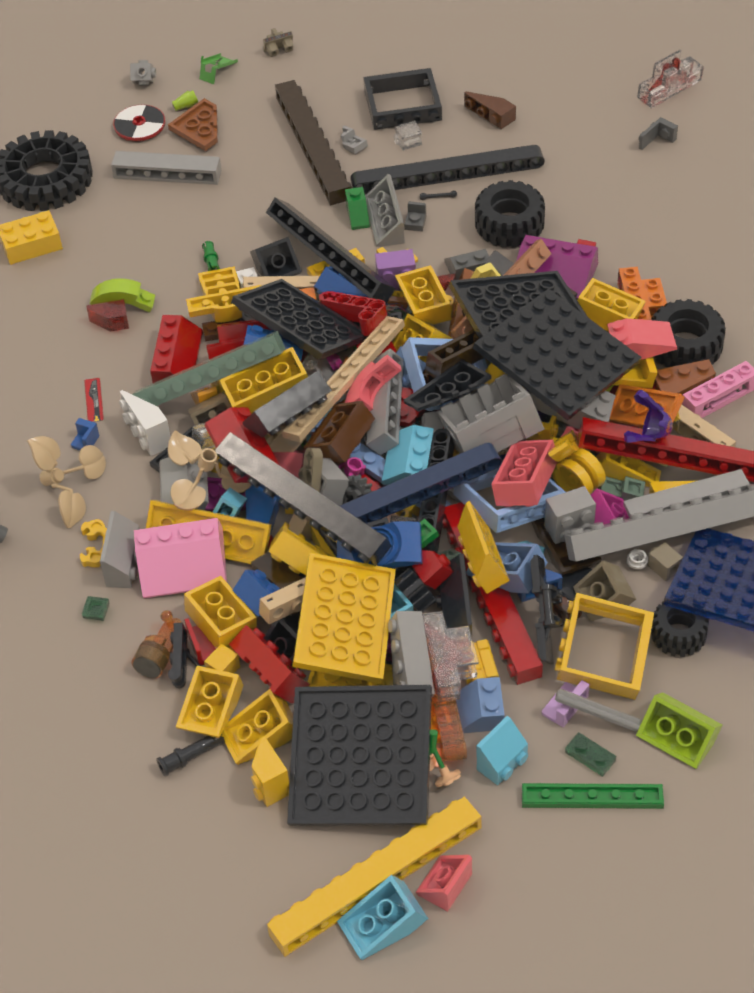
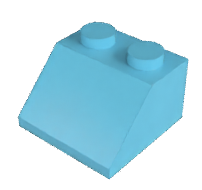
M506 716L476 745L477 770L498 786L503 780L506 781L510 778L513 770L518 765H523L527 760L528 743L510 717Z

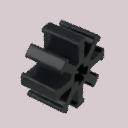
M410 567L394 579L395 585L417 611H422L423 613L437 601Z

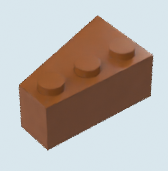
M709 359L658 369L654 386L656 390L683 395L715 378L716 372Z

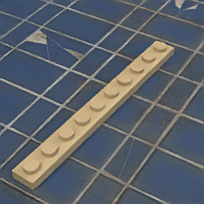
M386 316L326 382L332 390L327 395L328 399L319 406L317 403L311 406L312 410L302 416L299 413L296 415L297 420L286 426L282 431L283 438L301 442L351 387L359 373L371 361L373 362L405 326L404 320Z

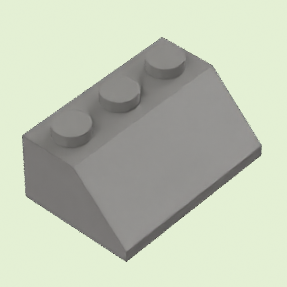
M169 457L160 460L161 501L174 504L170 491L172 485L177 480L188 479L192 483L195 482L200 470L198 461L194 464L188 462L184 466H179L173 463ZM207 472L202 473L197 486L204 488L206 491L205 501L196 508L200 510H205L208 504Z
M116 511L110 512L100 564L106 587L132 588L133 580L137 578L134 530H139V525Z

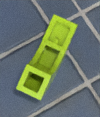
M123 278L110 279L98 284L92 290L89 304L107 311L114 304L126 303L150 313L153 308L155 294L141 289V283L138 281Z

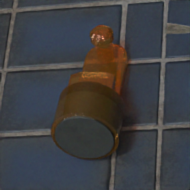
M165 610L160 615L164 623L158 635L146 636L132 659L133 668L145 677L159 678L170 659V652L173 649L170 634L174 631V623H182L180 619L172 618L173 614L170 610Z

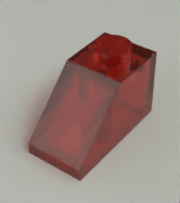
M124 299L86 306L91 323L110 332L129 329Z

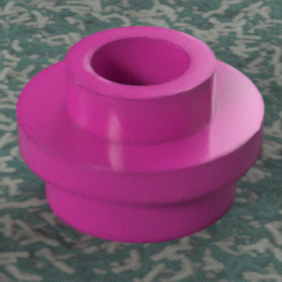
M337 354L326 357L333 371L340 368L342 361Z

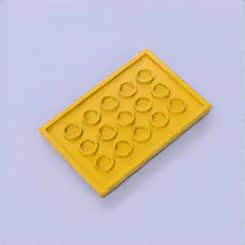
M310 553L292 667L382 684L389 632L388 622L391 615L396 569Z

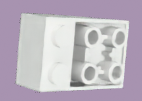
M121 390V400H119V403L124 411L122 414L123 420L126 424H130L131 431L134 437L139 438L142 449L147 450L150 456L164 451L168 447L171 436L168 421L159 407Z

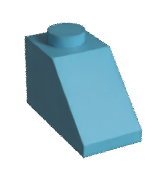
M229 488L221 496L213 512L237 517L247 498Z

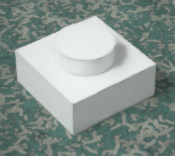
M254 267L236 271L241 288H243V277H258Z

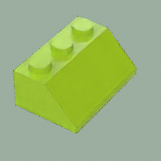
M662 692L654 695L636 736L697 769L714 745L723 725Z

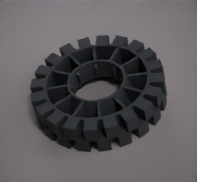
M45 130L43 137H40L39 131L31 132V139L28 140L25 135L17 137L18 144L10 141L5 145L6 150H0V195H3V199L7 203L12 202V205L19 209L24 205L25 210L34 211L36 206L39 205L40 211H48L50 203L53 204L55 209L63 207V199L69 204L77 200L76 195L82 196L86 192L85 187H89L92 182L93 171L86 145L82 141L79 142V139L73 135L68 137L65 132L59 131L55 136L54 130ZM42 161H52L59 164L54 171L43 175H33L26 172L30 166Z

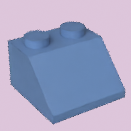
M500 677L476 679L455 693L459 734L492 731L505 718Z

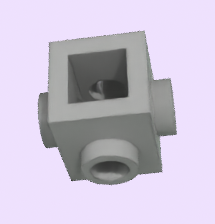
M138 60V63H130L131 81L139 82V85H149V82H154V78H156V68L151 63H148V60Z

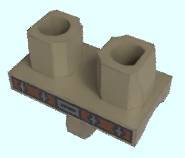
M276 28L271 29V34L263 39V51L268 52L270 57L279 54L278 48L283 47L285 52L293 51L292 31L283 33V31L277 32Z

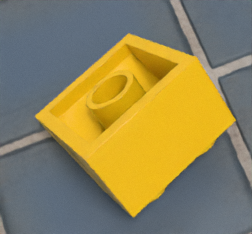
M264 736L260 739L251 766L253 772L251 781L255 786L253 792L257 800H262L266 807L289 796V777L286 767Z

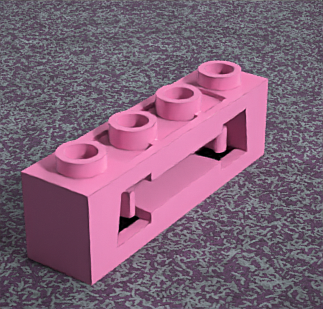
M747 361L684 393L683 396L685 398L682 405L693 413L698 414L701 418L754 391V368ZM744 384L747 388L742 390V385Z

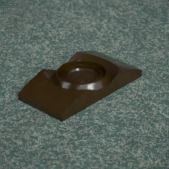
M545 517L531 522L537 537L543 542L548 552L551 563L561 575L601 563L602 559L600 556L580 561L569 560L566 543L560 542L555 544L544 526Z

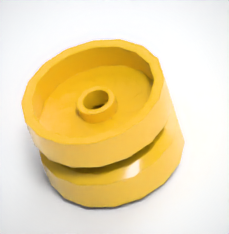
M579 448L578 451L558 462L552 472L555 483L565 492L585 486L591 495L606 480L605 471L601 463L593 454L583 448Z

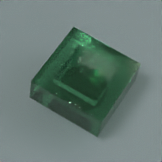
M88 596L82 611L83 618L104 621L110 604L109 599Z

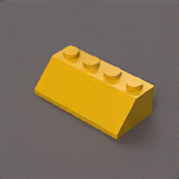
M470 501L466 502L458 524L460 532L458 539L465 548L463 549L465 557L470 561L467 563L468 567L475 574L472 578L478 588L482 586L485 592L489 593L510 580L489 526Z

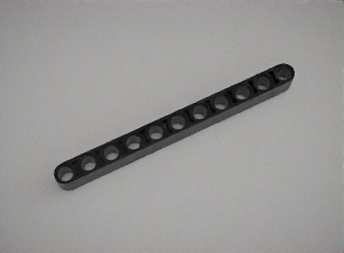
M528 145L356 171L350 176L352 188L363 187L364 194L366 195L387 174L391 175L394 189L399 190L537 169L544 165L545 160L538 145Z

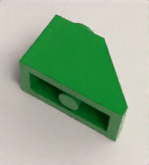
M363 187L345 189L346 207L351 229L370 228Z

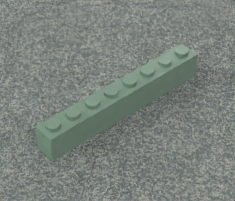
M275 331L138 389L132 395L158 406L277 356L286 348L278 331Z

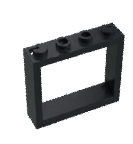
M431 68L363 77L364 92L374 130L442 121V105ZM426 86L430 88L434 102L433 105L377 112L373 94Z

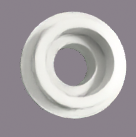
M634 549L627 555V564L633 569H643L648 564V556L643 550Z

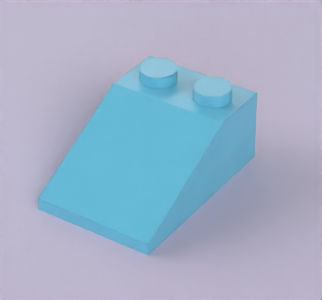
M391 874L337 922L359 958L363 960L410 935L429 918L406 883Z

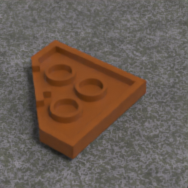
M204 98L170 122L168 129L202 150L207 151L218 142L217 105Z

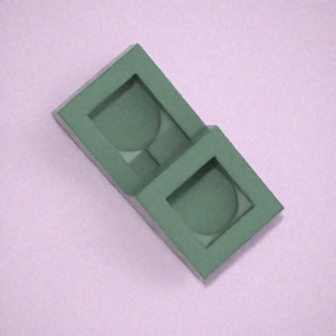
M606 476V480L600 486V490L620 497L625 501L644 496L645 481L627 476L621 481Z

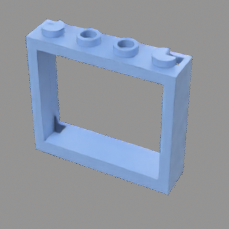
M409 337L401 350L413 393L426 385L418 356H428L429 351L453 339ZM485 358L472 364L483 371L488 368ZM455 399V400H452V401H449V402H446V403H443V404H440V405H437V406H434V407H430V408H427V409H424V410H428V411L441 410L440 407H442V406H444V405H446V404H448V403H450V402H451V403H454V402L458 401L459 399Z
M500 466L493 471L454 487L453 495L464 505L470 501L486 524L495 533L544 518L546 499L565 493L560 486L549 479L538 505L531 507L524 505L512 506L496 510L476 491L492 486L491 484Z

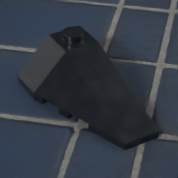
M462 359L404 399V404L416 411L434 407L471 393L490 380L491 375Z

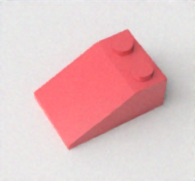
M626 318L607 324L609 333L641 356V360L677 350L670 322Z

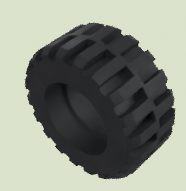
M508 180V182L499 181L497 184L493 183L488 188H484L476 198L475 228L481 237L483 236L485 241H490L492 245H501L502 248L507 246L517 248V246L522 244L526 235L538 237L544 229V198L530 184L525 185L521 181L513 182V180ZM512 212L517 213L518 215L509 216L502 215V213Z
M680 299L674 303H666L665 307H660L652 316V321L670 322L677 350L653 356L661 365L665 364V367L668 368L708 359L713 365L720 358L724 346L726 327L723 318L717 310H713L712 306L704 305L701 301L694 302L692 299H687L686 301ZM687 332L695 334L699 337L695 339H684L674 334Z

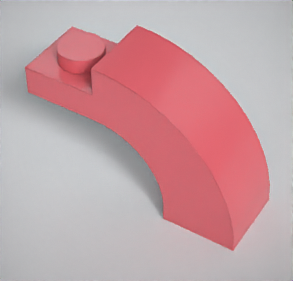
M389 355L384 356L377 363L371 361L352 383L345 403L362 401L368 410L371 411L377 392L386 382L402 371L401 365Z

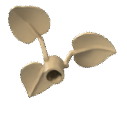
M176 430L172 433L168 443V456L171 461L179 466H184L188 462L194 464L198 461V467L200 468L194 483L188 479H180L172 485L170 495L175 507L181 510H193L203 504L206 491L204 488L197 486L202 473L211 471L214 467L218 477L222 478L221 484L224 489L232 488L236 492L242 493L251 486L250 483H234L228 469L222 466L220 471L219 461L216 460L217 453L213 449L205 448L202 450L199 443L194 439L184 436Z
M46 436L31 438L27 442L31 448L33 459L36 465L43 470L40 473V481L44 486L51 485L52 488L64 490L59 495V509L66 528H71L85 515V501L79 493H73L71 488L59 485V483L64 479V474L81 469L84 470L86 478H99L106 467L105 457L97 447L87 445L79 452V461L82 465L62 471L59 468H55L58 465L56 460L61 454L57 442Z

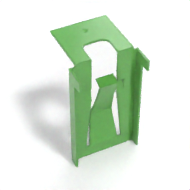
M221 53L207 58L201 56L199 79L214 84L216 69L237 63L238 59H228L221 56ZM218 63V65L212 67L211 73L205 71V65H215Z

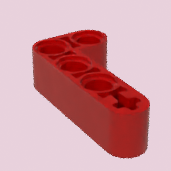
M333 291L323 292L319 295L320 303L349 321L359 322L361 333L364 336H369L388 316L386 304L383 300Z

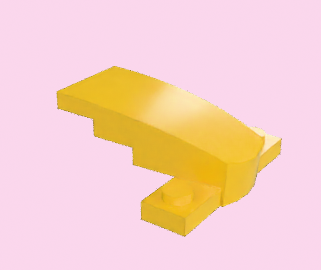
M235 266L198 273L204 296L186 299L189 316L191 318L211 314L215 322H229L242 318V311L231 303L233 296L261 285L240 289Z

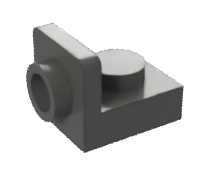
M408 202L405 230L423 231L427 217L426 203Z

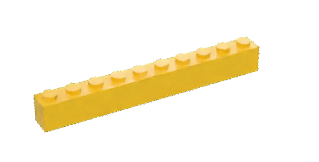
M465 796L459 800L452 801L446 809L432 814L428 818L427 825L413 826L407 834L401 838L393 839L384 849L376 850L364 862L356 863L347 873L342 876H336L322 889L314 890L308 898L302 902L294 903L282 915L274 916L267 924L269 936L284 957H286L338 923L337 921L391 874L403 880L481 829V815Z

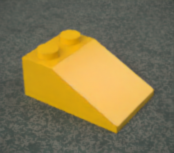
M196 666L176 728L220 738L238 704L244 686L240 676L234 673Z
M269 689L228 721L221 736L224 737L225 744L235 763L239 765L254 758L260 739L264 736L273 749L290 741L293 732V713L286 700Z

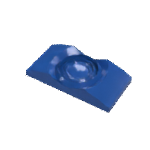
M390 522L382 526L371 527L385 536L392 545L377 566L396 568L422 564L420 522ZM337 540V558L364 563L357 557L358 554L352 551V553H349L341 546L342 543Z

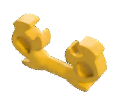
M99 519L84 522L81 526L82 535H87V539L90 541L97 540L98 536H102L104 544L107 530L104 523ZM103 544L100 551H97L95 547H87V556L83 553L80 554L83 567L98 568L101 566L100 558Z

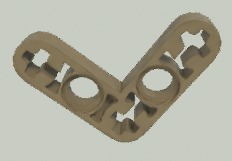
M307 448L304 454L302 481L320 493L323 454L320 448Z

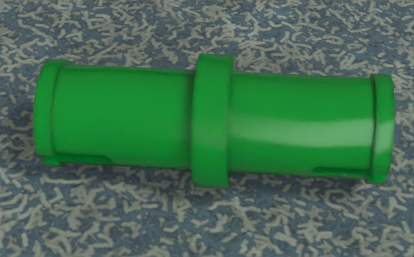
M205 241L206 246L203 243L202 248L204 251V262L207 263L208 271L220 269L218 265L219 258L215 252L214 243L212 241Z

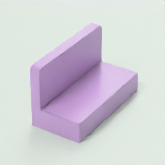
M583 680L576 687L565 682L560 688L584 698L589 696V684ZM555 694L542 710V715L564 728L578 709L557 702Z

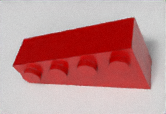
M245 625L229 645L260 676L259 678L270 686L269 689L274 694L294 704L295 687H309L311 685L305 679L307 675L300 668L294 669L291 666L293 661L284 653L280 655L277 652L279 647L271 640L267 642L264 639L266 635L259 628L255 627L252 629Z

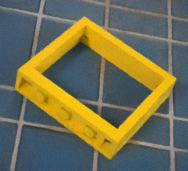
M576 593L574 600H569L567 613H570V617L565 619L563 632H566V636L561 638L558 651H561L562 655L561 658L557 657L554 668L555 671H558L556 680L578 685L583 680L589 684L591 689L635 700L641 687L654 612ZM578 611L640 626L629 683L567 668Z

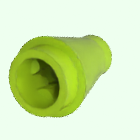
M193 90L186 91L176 100L172 101L176 111L193 107L198 103Z

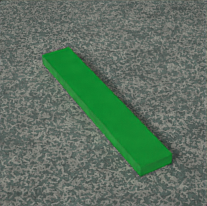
M522 783V808L664 809L663 784Z

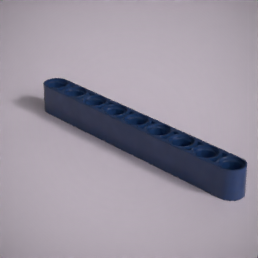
M484 443L340 505V507L367 524L493 471L501 465L502 459L492 443Z

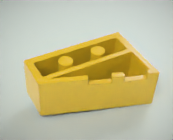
M284 522L272 540L268 551L273 559L278 562L284 561L293 572L297 574L301 572L306 575L310 553L331 556L319 546H314L306 541V537L303 534L297 535L289 530L290 525L287 522Z

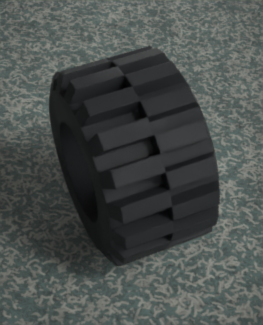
M671 597L670 601H662V605L659 604L656 607V611H654L651 629L652 640L656 642L657 648H662V652L665 654L667 652L671 653L670 656L675 657L676 654L680 655V657H685V654L691 656L694 655V651L699 652L701 647L705 645L709 616L706 615L707 611L705 608L701 609L700 603H694V600L690 598L686 600L684 599L685 597H680L679 599ZM682 624L687 626L688 629L680 630L671 625Z

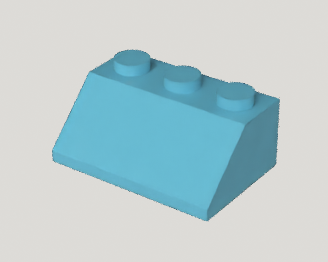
M411 425L399 430V444L387 451L381 484L389 485L427 468L434 428Z

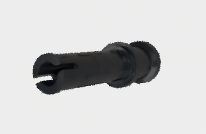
M206 736L183 749L175 748L173 753L163 758H156L158 767L166 777L172 770L180 766L182 768L188 764L187 761L225 743L224 737L214 741L216 737Z

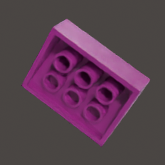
M526 235L520 246L517 260L536 240L542 239L551 255L534 273L558 271L567 286L578 293L576 298L578 300L580 294L593 278L598 266V247Z

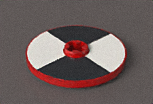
M134 105L119 112L114 119L113 126L115 132L121 138L130 141H143L155 137L165 127V116L160 109L154 106Z

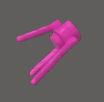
M351 457L346 462L341 463L338 468L340 470L344 468L347 477L359 474L362 476L366 465L359 458Z

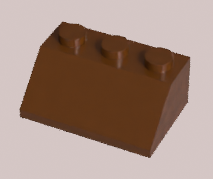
M362 401L334 404L306 443L304 449L320 448L323 458H331L334 463H344L350 458L354 448L360 444L364 434L370 430L375 417Z

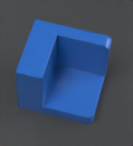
M78 418L75 423L78 434L72 441L71 447L81 450L84 446L95 444L99 438L97 423Z

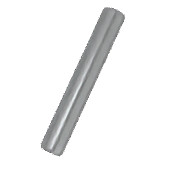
M559 689L555 696V700L559 703L635 732L638 731L642 722L639 718L564 689Z

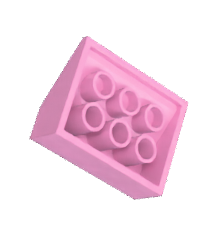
M218 518L134 530L135 553L143 598L186 593L219 576H222L227 582L223 527Z

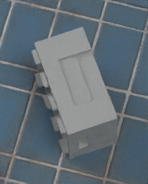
M506 374L496 378L495 382L489 385L487 383L477 388V391L471 394H465L458 398V401L450 402L440 407L441 410L437 411L444 429L449 430L454 448L459 454L484 443H492L498 453L544 430L530 394Z

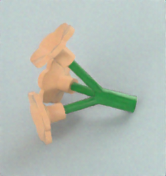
M432 729L430 730V771L440 767L439 772L441 776L435 780L436 787L447 786L459 779L461 772L459 769L449 771L447 765L443 764L441 759L442 750L436 748L438 731Z

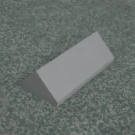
M387 174L365 195L367 210L376 246L378 247L405 243L401 211L391 175Z

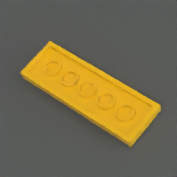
M150 500L146 528L218 518L223 527L225 559L251 564L253 560L267 553L272 524L200 509L181 510L171 503Z

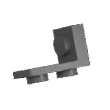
M660 117L640 134L638 139L639 149L643 150L657 136L673 143L677 140L678 125Z

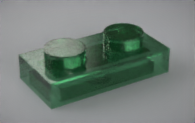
M580 732L565 747V753L602 777L616 762V755Z

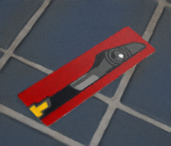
M100 378L86 379L84 383L88 421L103 420Z

